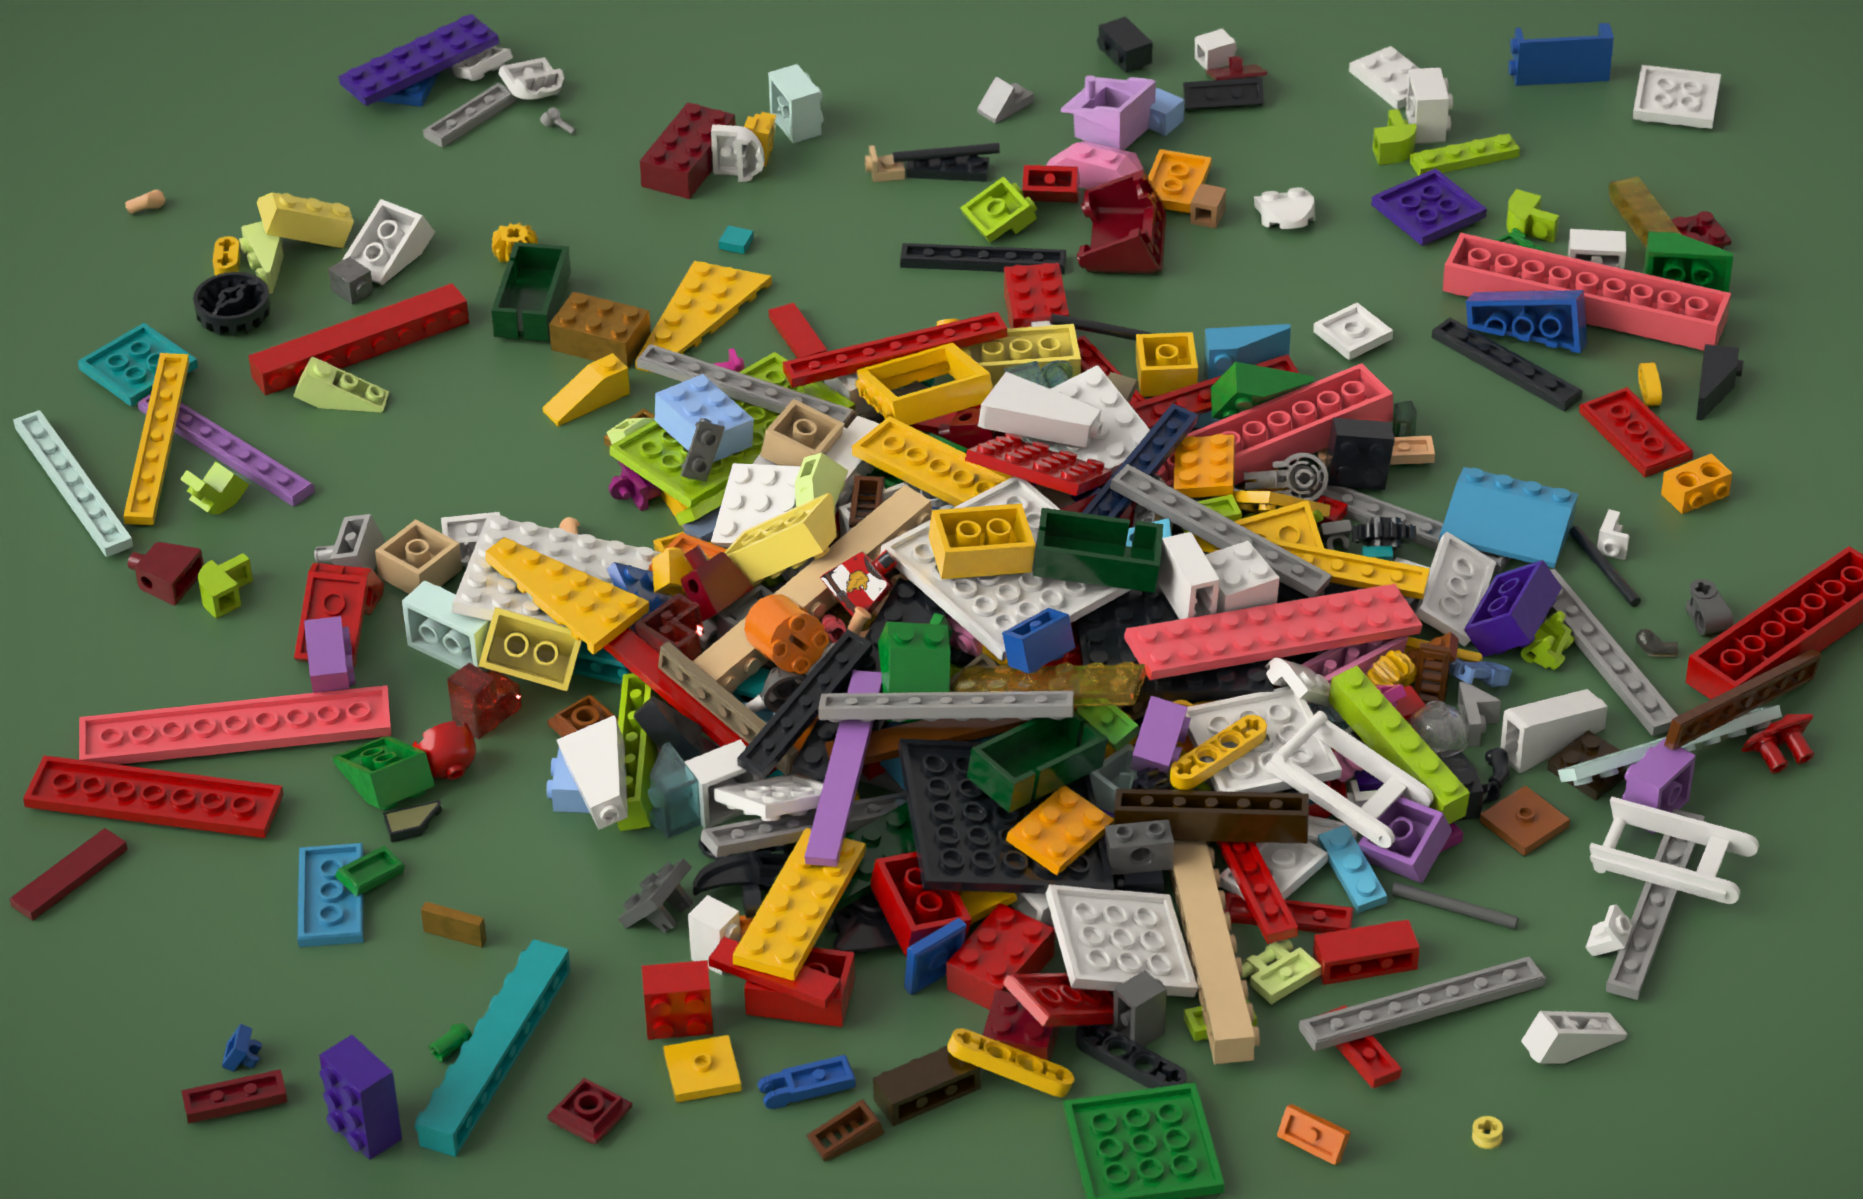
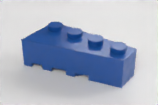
M1584 290L1473 292L1466 300L1469 329L1500 336L1517 337L1518 340L1544 343L1549 347L1566 348L1575 353H1581L1587 346Z

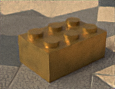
M574 291L549 323L552 351L592 361H597L613 353L628 368L638 356L651 334L649 310Z

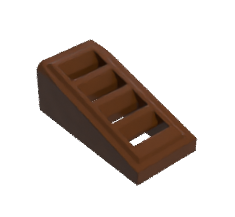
M854 476L849 528H853L863 520L857 519V517L865 518L871 513L860 512L858 509L875 510L883 503L885 491L884 477ZM860 494H876V496H864ZM859 501L875 502V504L859 503Z
M1421 643L1415 692L1427 706L1442 708L1448 691L1451 648ZM1426 657L1443 660V662L1426 660Z
M861 1099L806 1136L825 1162L884 1134V1130L878 1118L866 1102ZM864 1121L865 1124L859 1126L858 1123ZM852 1127L854 1131L848 1133L846 1128ZM840 1132L843 1138L837 1140L833 1134ZM826 1137L832 1144L827 1148L821 1141V1139Z

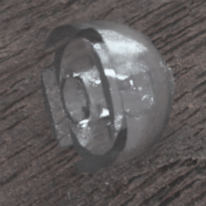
M1435 700L1428 702L1413 712L1408 723L1434 752H1441V757L1458 754L1467 748L1469 738L1468 727L1465 717L1458 709L1442 701Z

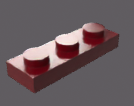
M281 1069L181 1090L188 1124L288 1102Z

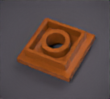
M589 694L556 713L554 717L547 720V723L558 735L564 737L614 716V714Z

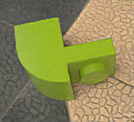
M1399 109L1388 110L1387 127L1374 128L1373 152L1378 165L1403 162L1409 159L1410 154L1415 151L1416 123L1408 124L1407 120L1402 118Z
M1516 189L1508 201L1506 228L1509 233L1512 232L1513 228H1517L1526 237L1530 236L1553 243L1557 238L1559 215L1540 210L1542 196Z
M216 461L203 480L188 470L185 471L180 479L190 486L187 489V492L192 494L189 500L206 512L214 515L221 514L234 506L250 485Z
M244 553L220 565L210 560L199 571L198 581L202 604L216 619L241 606L239 588L253 581L250 559Z

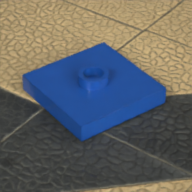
M960 918L955 919L908 947L904 988L910 995H914L947 975L946 963L965 942L966 924Z

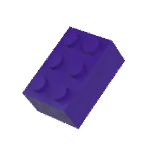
M1543 560L1498 574L1488 587L1466 624L1464 631L1483 657L1495 653L1500 655L1508 649L1518 646L1521 648L1526 647L1534 641L1537 630L1545 622V617L1550 608L1556 603V597L1562 586Z
M353 1034L319 1054L321 1064L319 1074L324 1083L325 1092L323 1093V1098L328 1109L326 1119L331 1129L336 1133L341 1132L347 1138L350 1146L356 1152L361 1151L369 1160L402 1140L393 1071Z

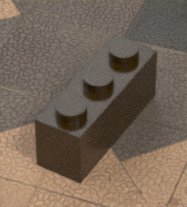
M947 1046L873 1077L874 1101L892 1126H896L981 1089V1067L954 1057L948 1051Z

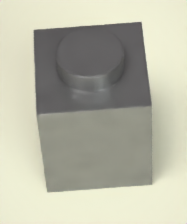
M349 256L328 268L331 290L350 304H354L373 293L371 270Z

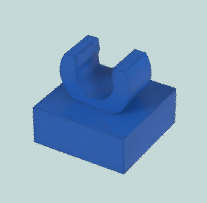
M243 1024L238 1026L227 1041L222 1063L223 1068L234 1072L240 1063L249 1068L256 1066L260 1059L256 1055L261 1050L262 1044L257 1040H250L253 1028Z

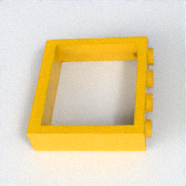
M953 342L858 369V380L855 381L859 396L863 397L868 405H872L877 413H881L885 419L890 416L907 425L981 405L993 390L990 373ZM948 373L956 379L899 397L890 391L907 386L915 380L921 382Z

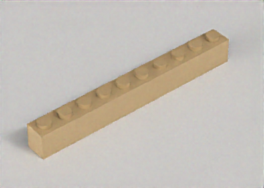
M904 485L830 546V551L827 554L812 561L774 594H782L793 599L805 608L809 614L815 616L818 620L821 619L839 600L820 577L862 551L867 553L872 560L876 559L881 553V545L931 520V501L907 485ZM746 617L692 661L729 693L734 692L742 682L751 675H754L761 666L769 661L747 641L744 630Z
M1174 840L1173 869L1168 871L1189 960L1198 986V998L1200 1006H1202L1203 1019L1207 1027L1214 1064L1253 1061L1254 1047L1260 1046L1259 1030L1257 1026L1252 1027V1023H1254L1252 1003H1246V1000H1248L1247 982L1240 979L1242 977V962L1240 957H1235L1234 955L1237 953L1235 935H1229V932H1231V919L1229 912L1224 913L1223 911L1226 908L1225 894L1223 890L1218 891V888H1220V875L1218 868L1213 869L1212 867L1215 865L1213 847H1207L1209 841Z

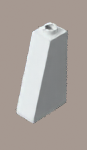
M1005 372L981 404L978 427L1086 448L1093 438L1097 439L1103 427V423L1100 422L1102 409Z
M1585 689L1507 709L1504 711L1500 748L1506 750L1509 765L1520 774L1558 754L1588 730L1596 734L1605 729L1608 706L1602 699L1597 698L1592 692Z
M615 715L557 739L564 761L598 830L628 818L625 745Z

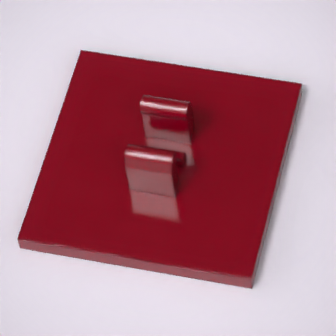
M1234 56L1229 57V67L1206 69V74L1214 80L1266 76L1267 71L1257 64L1243 65L1242 58Z

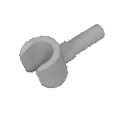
M550 108L540 118L544 126L552 127L556 124L571 135L576 131V129L560 118V112L557 108Z

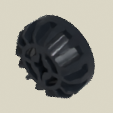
M228 272L215 275L202 282L194 292L193 301L197 321L201 322L202 326L210 332L214 330L220 336H223L225 331H229L232 336H236L237 331L240 330L250 333L253 326L259 327L270 314V297L266 283L259 277L249 273Z

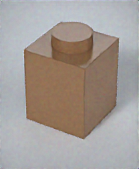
M1200 183L1191 201L1190 224L1216 229L1226 211V188Z

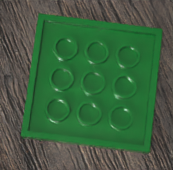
M1196 1082L1064 1100V1113L1086 1199H1186L1224 1193V1180Z

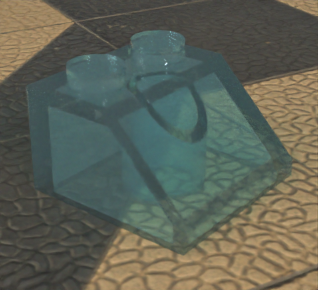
M670 742L665 743L650 773L651 788L648 789V795L652 802L650 816L656 829L660 828L665 836L670 838L700 826L701 815L698 779Z

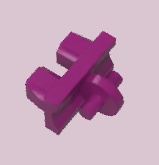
M618 461L622 472L620 476L612 478L608 489L610 495L618 500H627L631 497L640 511L649 509L648 500L660 496V488Z

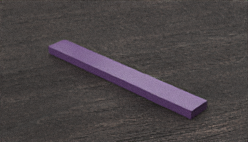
M151 394L137 402L139 411L147 414ZM183 403L180 404L174 431L179 436L293 507L315 492L314 484Z
M853 670L847 693H882L881 672ZM843 720L839 723L804 856L805 864L837 867L874 721Z

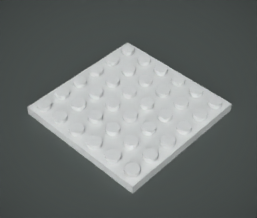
M1012 477L954 507L966 508L1022 503L1035 545L1041 509L1060 510L1029 482L1017 477ZM931 520L881 545V553L885 550L889 551L898 562L895 567L1001 661L1007 658L1002 632L1047 608L1069 614L1070 622L1072 623L1131 590L1033 576L1035 553L1032 572L941 579L928 537Z
M488 515L454 598L452 613L491 621L494 609L498 607L558 624L533 602V597L528 592L523 594L517 588V583L512 578H505L486 561V550L504 537L608 582L611 585L614 584L607 568L612 563L617 562L649 571L652 559L661 554V552L653 551L649 547L625 545L616 540L606 541L597 539L589 534L569 533L561 528L541 527L533 522H518L500 515ZM631 625L629 629H631L636 634L633 626Z

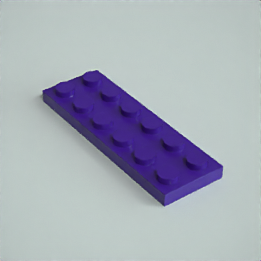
M474 15L463 16L459 20L446 26H441L436 31L420 36L404 46L396 47L389 53L375 57L359 67L351 68L348 72L338 76L340 85L365 106H369L500 44L498 34Z

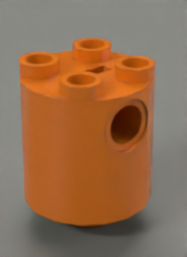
M782 594L768 595L757 601L751 607L745 620L744 630L747 641L763 656L787 672L807 673L821 658L825 647L829 643V635L825 632L824 625L818 618L809 614L805 608L793 599Z

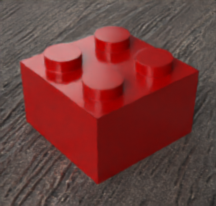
M708 960L642 966L647 1040L713 1034Z

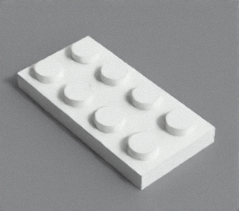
M1446 532L1440 538L1430 568V576L1424 599L1419 600L1415 612L1416 616L1443 634L1452 632L1459 639L1458 643L1466 646L1471 639L1464 631V628L1489 587L1496 562L1449 532Z

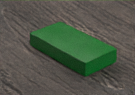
M382 846L338 868L335 877L357 897L402 874L405 864L386 846Z

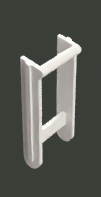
M1318 711L1264 767L1300 793L1309 794V799L1382 848H1389L1394 843L1395 836L1392 830L1378 819L1401 795L1410 801L1426 807L1434 800L1433 794L1427 786L1327 720V715L1322 711ZM1312 735L1384 783L1361 808L1289 760Z
M1611 796L1612 825L1603 846L1594 843L1590 845V859L1596 872L1604 873L1607 870L1726 904H1733L1738 901L1741 893L1740 888L1735 883L1717 878L1716 876L1726 851L1746 857L1757 853L1759 842L1754 836ZM1629 824L1705 845L1706 849L1697 871L1616 850L1615 848L1625 825Z

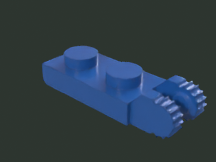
M841 1055L782 1069V1072L770 1074L769 1076L766 1075L758 1081L757 1085L762 1094L765 1093V1096H763L765 1106L768 1109H775L777 1107H785L790 1101L796 1102L855 1088L856 1079L847 1056Z

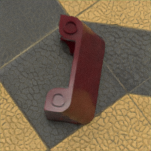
M1140 170L1085 190L1084 202L1081 204L1085 217L1090 218L1093 224L1091 247L1087 244L1082 245L1079 248V253H1077V260L1081 268H1085L1089 272L1153 274L1161 271L1163 268L1166 212L1159 195L1145 171Z

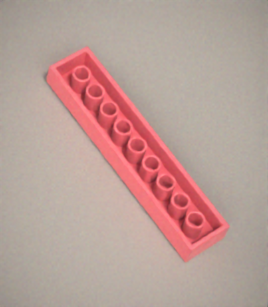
M1460 233L1444 268L1443 291L1470 297L1473 292L1584 290L1586 324L1665 341L1675 345L1696 348L1704 351L1705 344H1718L1728 320L1731 293L1464 233Z
M1361 363L1190 432L1187 436L1203 437L1215 434H1234V485L1247 481L1244 480L1245 471H1270L1276 469L1272 467V462L1284 461L1295 453L1305 452L1312 454L1327 448L1333 418L1393 421V393ZM1175 450L1155 474L1159 475L1171 488H1174ZM1134 501L1131 503L1133 510L1136 507V502Z

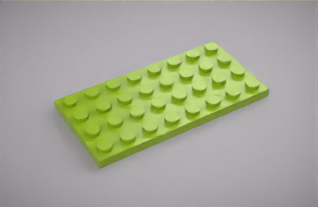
M776 352L739 372L855 410L856 404L821 381L792 388L783 372V362L788 360ZM731 398L754 419L752 447L713 462L707 482L681 476L683 470L681 465L686 460L688 450L655 420L610 445V455L686 507L692 508L698 502L719 493V490L727 486L733 463L753 464L762 451L765 431L780 413Z

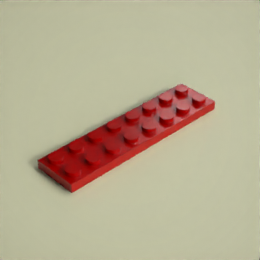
M44 755L23 797L24 806L27 808L266 838L284 793L282 785Z

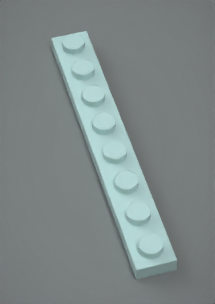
M38 410L13 419L15 429L104 555L108 557L132 548L131 536L42 412Z
M1774 705L1754 709L1681 746V748L1693 751L1696 749L1695 744L1702 742L1703 746L1721 742L1720 736L1725 734L1728 735V738L1746 734L1745 728L1753 726V730L1767 728L1771 724L1770 720L1782 717L1780 706ZM1666 737L1558 770L1560 781H1573L1574 786L1592 782V776L1600 774V778L1616 775L1619 773V767L1625 766L1626 770H1628L1633 763L1637 764L1644 757L1650 747H1655Z

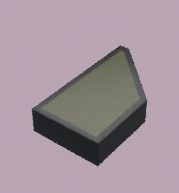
M440 800L383 813L391 842L422 835L429 827L428 823L432 818L441 813Z

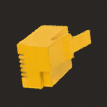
M766 112L755 114L754 117L748 116L744 125L745 128L751 130L757 136L762 145L765 157L763 167H766L773 150L776 115Z

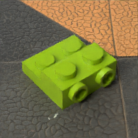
M1004 176L960 207L963 215L989 243L1009 229L1017 234L1037 219L1034 213L1037 207L1029 197L1024 198V194L1015 182L1010 184Z

